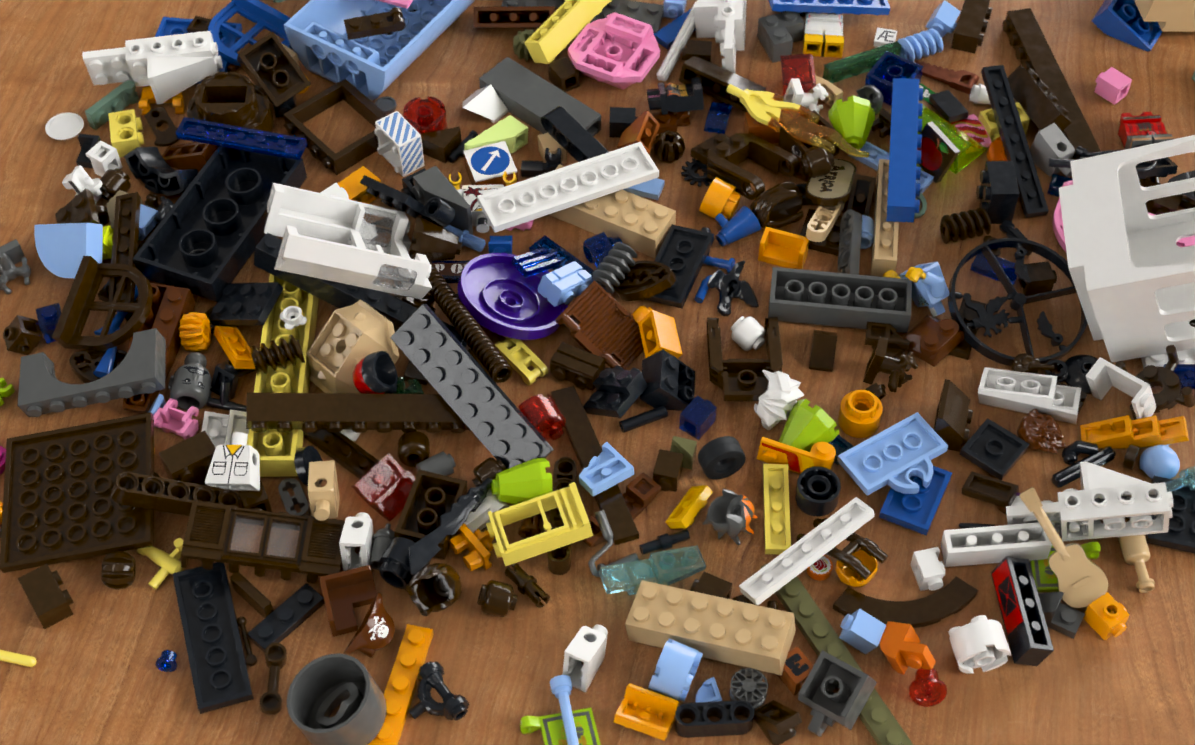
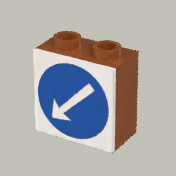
M505 141L463 151L465 169L472 185L504 184L505 187L506 183L503 180V173L505 171L507 172L506 180H512L513 173H515L517 176L516 183H518L517 169Z

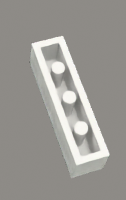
M1039 522L944 530L941 540L945 567L1000 563L1006 556L1029 560L1048 559L1052 547Z

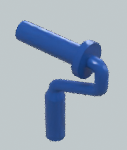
M707 256L703 264L727 269V273H729L735 265V259L730 258L728 261ZM712 275L702 280L694 298L697 303L704 301L709 289L707 282Z

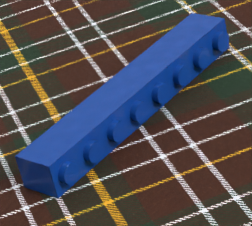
M893 78L886 221L914 222L915 213H919L920 200H915V196L920 197V183H916V180H920L921 167H917V164H921V150H917V148H921L922 134H918V132H922V119H918V116H922L923 103H919V101H923V88H919V79Z

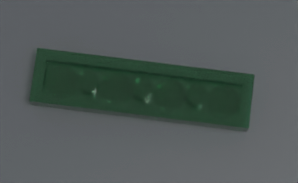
M896 41L825 64L823 79L831 83L839 82L840 80L899 62L901 45Z

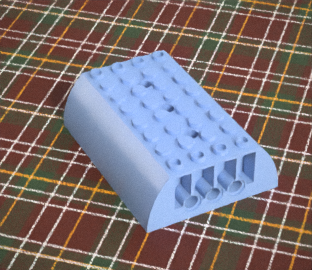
M310 0L284 24V29L291 47L307 70L334 83L346 79L368 99L373 101L475 0H413L408 9L377 0ZM395 7L402 10L403 19L406 24L403 30L391 32L393 33L391 35L385 33L348 40L344 25L345 19L390 12Z

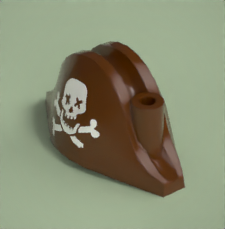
M379 592L376 594L358 631L345 649L344 654L348 655L353 651L359 650L372 658L377 650L382 649L392 640L395 632L394 622L383 606L382 594Z

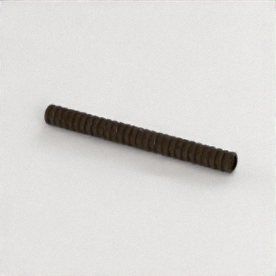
M415 252L410 256V258L415 260L417 253L423 255L426 254L422 252ZM427 257L431 264V273L428 278L432 289L429 291L430 295L492 379L497 383L507 381L512 375L511 366Z

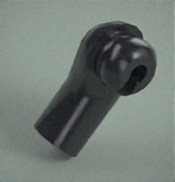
M1077 440L1064 448L1062 457L1066 464L1071 465L1078 460L1077 456L1079 454L1091 455L1098 451V446L1095 443Z

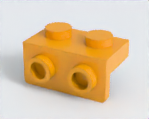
M629 683L626 687L624 699L615 713L613 722L665 741L675 721V712L679 701Z

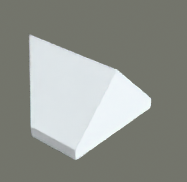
M492 85L476 90L463 101L464 109L479 114L484 118H489L492 123H496L508 112L507 107Z

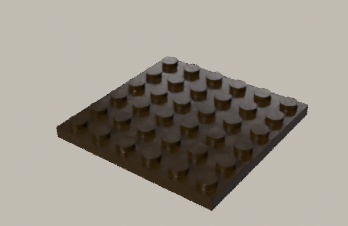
M151 412L7 438L0 549V570L3 573L40 567L45 564L51 565L106 555L115 551H128L154 546V510L121 505L111 498V490L116 477L120 473L131 472L154 476V417Z

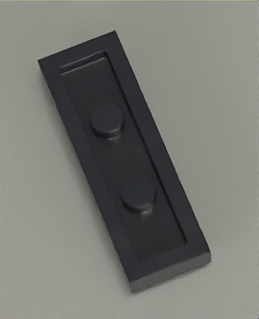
M308 583L304 584L248 632L249 639L265 653L266 648L270 644L280 643L324 605V598Z

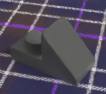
M1064 592L1038 593L1047 627L1074 639L1085 613L1061 603Z

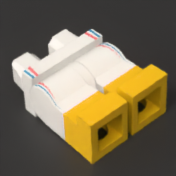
M806 13L803 56L821 57L824 39V57L842 58L844 48L843 15L835 13ZM815 45L818 49L809 50L807 46ZM836 46L838 50L830 51L828 50V47Z

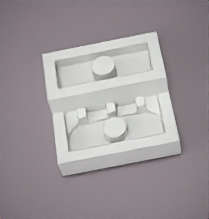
M230 409V413L227 415L205 411L201 432L206 431L215 448L218 445H231L233 432L249 433V429H246V412Z

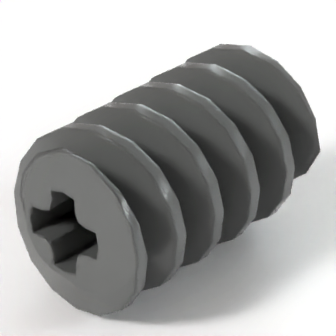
M616 242L613 245V249L608 252V256H605L603 262L592 272V280H595L605 291L613 294L615 291L612 286L619 287L620 283L617 279H625V275L622 272L628 274L630 272L628 266H635V261L632 258H637V253L628 245Z

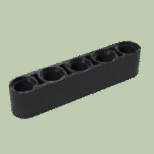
M557 106L541 117V124L546 132L578 162L609 152L563 107Z

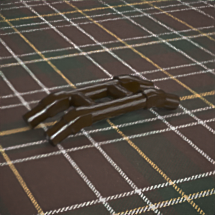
M816 518L813 521V526L816 528L827 518ZM852 533L845 539L850 543L842 551L834 547L826 553L844 563L845 566L856 572L864 580L872 572L858 558L853 556L859 548L873 556L881 564L888 558V555L879 549V546L873 541L863 538L856 533ZM798 534L796 540L799 541L806 534Z

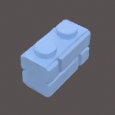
M574 261L543 275L538 286V292L544 298H547V301L554 307L562 303L569 304L590 285L592 275L586 270H582V266Z

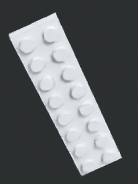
M638 142L478 195L477 200L494 233L658 178L659 170L642 143Z

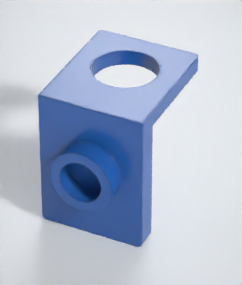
M512 235L490 236V241L488 242L489 253L512 254Z

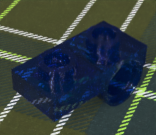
M604 232L584 240L583 243L585 257L590 263H594L596 268L603 262V258L608 256V252L613 249Z

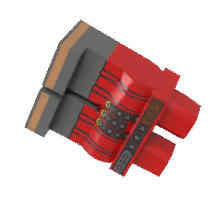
M1143 112L1140 116H1132L1130 113L1121 114L1118 135L1125 150L1173 140L1174 138L1172 134H1167L1160 115H1153L1151 112Z

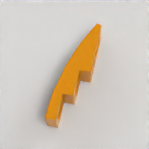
M1126 415L1080 425L1081 440L1095 443L1098 448H1105L1107 446H1110L1112 449L1128 448L1131 444L1140 447H1150L1189 441L1184 416L1159 421L1156 415L1131 420L1130 416Z

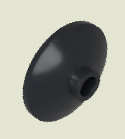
M1076 355L1069 358L1065 362L1067 366L1065 383L1071 387L1081 388V391L1086 394H1092L1086 374L1098 358L1090 355Z

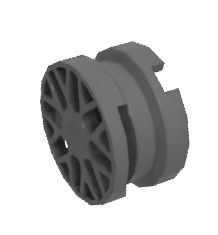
M744 668L737 671L730 683V700L747 701L753 706L755 711L756 708L762 707L766 701L767 679L757 669Z

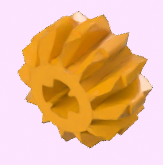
M200 312L183 314L179 321L180 327L178 329L180 330L179 337L184 349L190 351L208 349L211 343L212 327H210V320L207 318V315Z

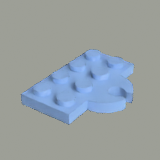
M917 412L838 455L837 462L867 496L886 485L903 494L919 493L920 487L918 483L911 481L909 478L911 476L920 477L923 486L927 488L933 477V464L931 460L947 452L948 445Z

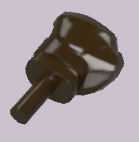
M1022 353L1014 358L1011 370L1037 374L1039 370L1054 371V365L1040 364L1039 358Z

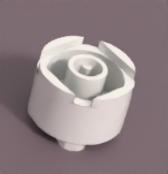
M985 615L976 616L971 619V623L953 627L948 632L958 668L963 673L972 674L974 673V668L980 667L983 672L996 669L1008 661L1007 655L1011 656L1001 623L995 620H987Z

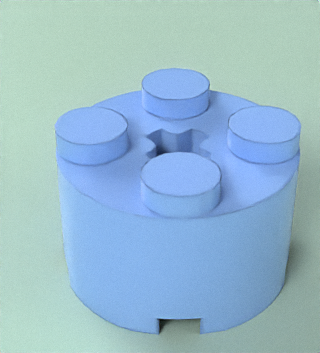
M668 638L657 662L655 675H652L648 688L684 702L703 653Z

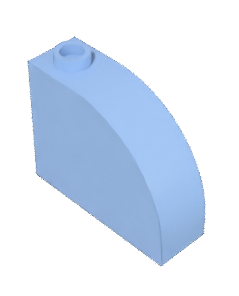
M65 223L34 225L37 253L44 266L54 275L75 279L83 256H91L98 263H102L103 224Z

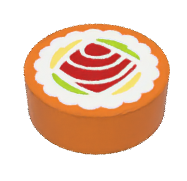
M824 555L810 565L806 571L812 579L822 581L830 577L833 563L828 556Z

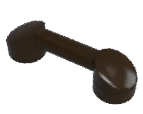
M272 643L265 650V661L269 667L267 692L260 698V710L268 715L276 714L282 709V698L278 694L280 669L286 664L287 651L280 643Z

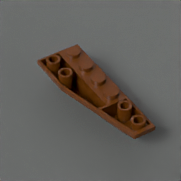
M150 283L153 292L151 310L137 332L156 328L165 338L166 380L181 347L180 330L178 329L180 327L179 321L183 314L194 311L196 302L190 289ZM133 336L129 338L128 351L131 347ZM160 390L154 393H143L130 398H123V409L147 413Z

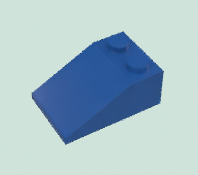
M1105 0L1092 19V22L1106 35L1147 52L1152 50L1163 32L1158 22L1143 21L1134 0Z

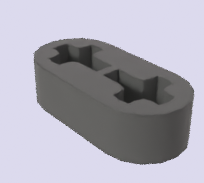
M294 478L283 480L279 484L278 489L286 512L297 516L310 515L309 504L299 481ZM289 488H292L295 495L292 497L287 491ZM298 504L300 509L302 510L299 513H297V511L294 508V505Z

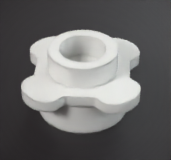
M289 306L279 315L280 320L284 321V327L287 330H292L294 327L304 325L307 322V318L302 315V309L297 306Z

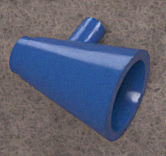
M742 206L729 221L722 213L715 217V220L722 227L716 235V239L723 247L761 230L757 217L746 206Z

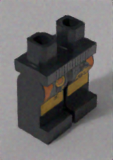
M699 77L691 78V84L677 85L675 83H668L664 85V82L658 83L657 89H647L649 110L661 109L662 115L668 114V111L704 110L703 88Z

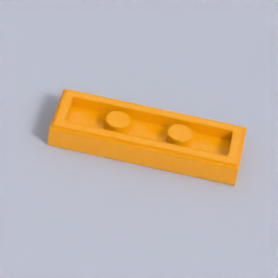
M215 326L213 334L235 369H255L251 348L239 329L230 326Z

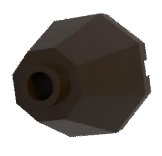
M417 216L409 256L415 252H422L427 255L431 262L452 260L455 258V255H460L462 242L458 241L459 236L424 217Z

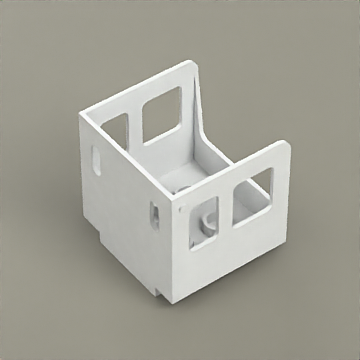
M1195 135L1070 161L1073 185L1059 187L1068 268L1093 340H1104L1111 363L1167 353L1166 347L1169 345H1174L1176 351L1195 348V327L1189 324L1191 320L1195 319V245L1179 247L1177 245L1179 239L1195 236V207L1159 215L1148 214L1146 202L1149 200L1195 191V177L1143 187L1140 185L1136 165L1142 162L1195 152Z

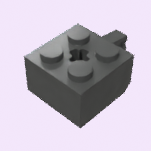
M822 650L798 696L799 701L812 708L810 715L813 718L807 729L819 737L823 735L828 725L832 727L835 722L851 730L877 682L869 675ZM835 688L840 689L838 693H834Z

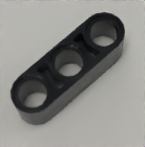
M742 700L685 703L676 709L674 728L678 735L685 738L743 735L752 729L754 708L749 702ZM737 715H743V716H745L747 719H746V720H739V719L736 718V716H737ZM714 716L719 718L720 720L717 722L710 721L708 718ZM690 718L693 722L684 723L681 719Z

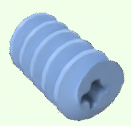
M931 28L927 29V31H921L912 36L899 39L896 43V53L899 60L905 64L907 60L914 62L915 59L920 60L922 56L925 58L929 54L935 55L936 52L940 53L943 51L944 46L940 34Z

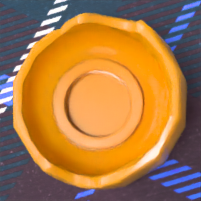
M859 549L853 556L858 558L872 572L866 580L838 560L835 566V571L840 581L852 587L867 585L874 578L878 567V562L873 556Z

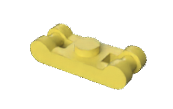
M506 337V340L498 341L494 344L508 364L522 377L528 386L533 384L537 377H543L549 373L547 366L520 339ZM532 365L534 369L530 371L528 367Z

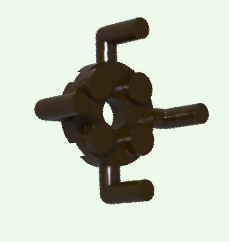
M1174 345L1166 347L1169 361L1165 367L1148 365L1135 376L1150 384L1151 388L1154 386H1161L1163 388L1161 392L1153 393L1156 403L1154 413H1158L1166 408L1169 410L1177 403L1189 408L1195 405L1192 389L1188 386L1181 389L1180 379L1174 373L1179 363ZM1123 361L1116 362L1115 366L1127 372ZM1131 404V405H1130V410H1131L1133 419L1136 420L1137 418H1136V415H1135L1133 406H1132V404Z

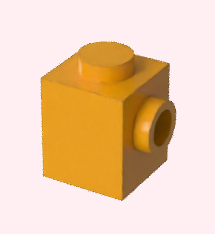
M1107 592L1088 605L1083 619L1105 641L1112 635L1118 637L1126 630L1127 626L1125 624L1130 614L1121 603L1117 602Z

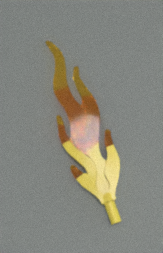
M731 84L726 89V92L740 98L739 102L745 106L746 110L755 120L771 127L777 132H780L781 124L791 136L799 141L823 147L832 154L835 153V147L829 141L814 135L830 140L847 154L856 157H869L868 152L852 147L836 130L816 124L819 122L818 115L802 105L784 102V97L779 94L749 89L743 91Z

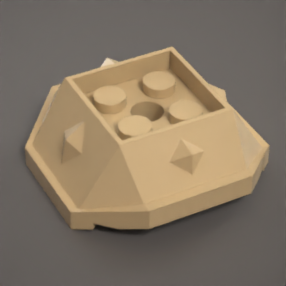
M362 300L357 301L353 305L334 310L307 352L311 371L309 380L325 393L361 394L353 382V371L360 360L377 351L388 353L394 365L399 358L398 347L395 346V342L390 338L395 333L393 323Z

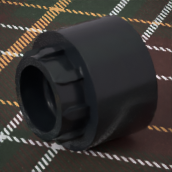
M810 467L804 470L797 481L795 493L797 506L804 513L811 516H825L833 512L838 504L841 489L838 476L825 467Z
M403 537L393 538L379 560L381 577L387 583L399 589H405V585L413 578L410 574L409 547L415 544V542Z

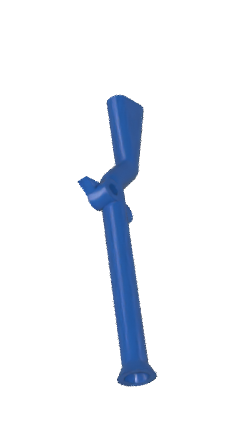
M135 284V299H134V302H135L136 298H137L138 295H139V293H138V288H137L136 284ZM128 312L116 313L108 334L120 329L119 327ZM103 327L94 331L95 335H100ZM117 346L106 350L93 372L95 376L102 378L113 371Z

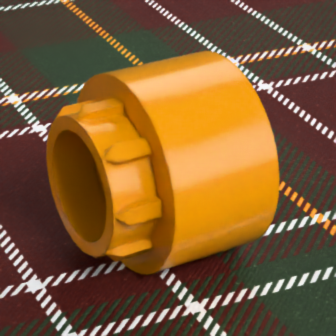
M716 177L708 188L699 211L714 219L719 213H722L727 220H730L738 207L741 195L735 192V186Z
M861 389L846 394L841 401L838 416L840 428L846 434L855 438H866L873 435L880 425L883 410L882 403L876 395L867 390Z

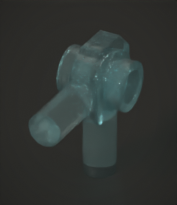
M1195 466L1181 470L1179 472L1180 478L1165 483L1167 492H1172L1185 486H1189L1190 490H1195Z

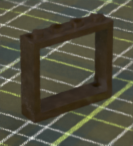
M346 79L341 80L283 114L285 120L284 127L288 130V134L297 138L301 146L309 149L314 158L321 160L326 169L329 168L336 175L377 151L379 145L375 131L335 154L303 123L342 100L347 102L375 128V122L387 116Z

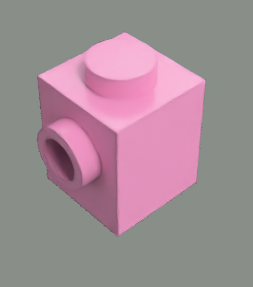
M1111 67L1106 72H1101L1095 81L1097 85L1094 92L1115 105L1128 94L1132 79Z

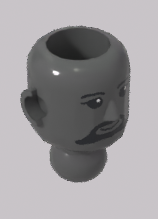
M199 352L189 353L185 357L184 365L180 366L174 375H171L168 383L170 398L176 399L178 401V408L188 410L191 406L201 409L207 404L209 397H211L212 377L206 369V357Z

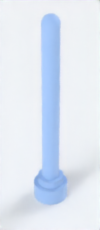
M558 675L549 681L551 692L559 700L567 744L579 745L569 699L573 689L571 678L568 675Z

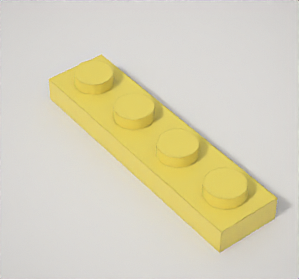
M763 464L765 554L780 555L791 547L788 464Z

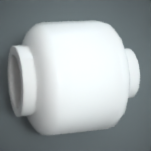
M744 316L740 317L730 329L732 331L731 338L745 351H749L752 348L757 350L765 342L763 338L766 332L765 328L751 316L746 318Z

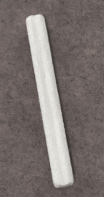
M694 5L656 73L659 81L665 82L668 79L682 53V49L695 29Z

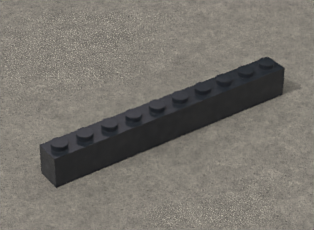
M268 232L255 247V266L339 309L362 300L393 323L395 332L418 309L386 292L275 270L282 240ZM442 321L466 350H469L470 347L455 327Z

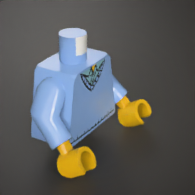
M938 261L910 267L907 271L899 274L900 276L893 270L883 274L882 277L909 279L912 281V299L917 307L928 306L933 317L945 312L941 300L948 297L950 293Z

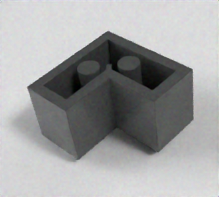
M789 11L759 18L757 37L772 63L791 59L793 43L802 41L804 21L799 13Z

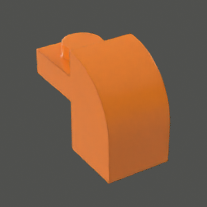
M887 622L880 639V648L893 670L903 675L908 666L914 669L932 670L936 662L926 644H919L920 639L911 624Z

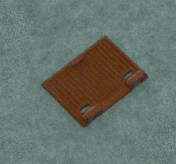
M595 280L555 319V322L560 326L564 324L571 330L569 335L587 352L604 358L605 363L610 368L620 366L625 370L644 350L639 325L634 317Z

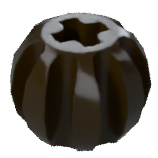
M666 130L656 136L653 144L655 155L661 161H667L668 163L677 161L682 157L685 150L684 139L676 131Z
M115 551L106 555L102 561L101 578L104 585L111 589L120 590L133 584L136 573L134 557L123 551Z

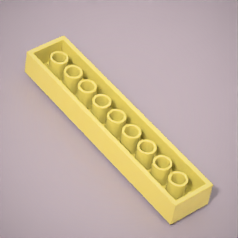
M270 274L269 283L279 282L284 289L263 325L261 343L270 348V341L274 340L277 346H279L280 338H284L288 343L289 335H293L296 340H299L305 363L296 358V365L293 366L288 360L285 369L280 363L277 365V371L268 366L267 374L260 368L258 375L256 373L254 393H308L311 371L307 352L314 343L319 298ZM297 306L302 309V315L307 318V322L304 325L294 327L292 330H287L284 327V321L280 320L279 315L285 308ZM249 429L247 445L252 446L259 452L260 477L298 476L294 459L296 451L303 446L304 434L302 429H292L290 432H278L277 429L253 432Z

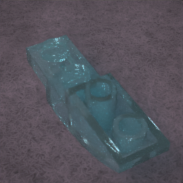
M698 545L654 552L650 554L649 559L604 566L600 568L599 575L607 594L627 591L630 596L637 594L641 580L668 586L704 570L706 564Z

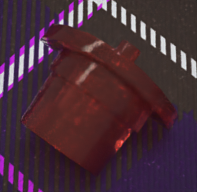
M934 668L932 670L918 669L915 673V681L909 686V696L916 704L924 707L934 706L942 702L947 695V686L943 681L939 680L938 672Z

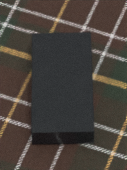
M949 90L929 95V102L948 123L968 118L967 109Z

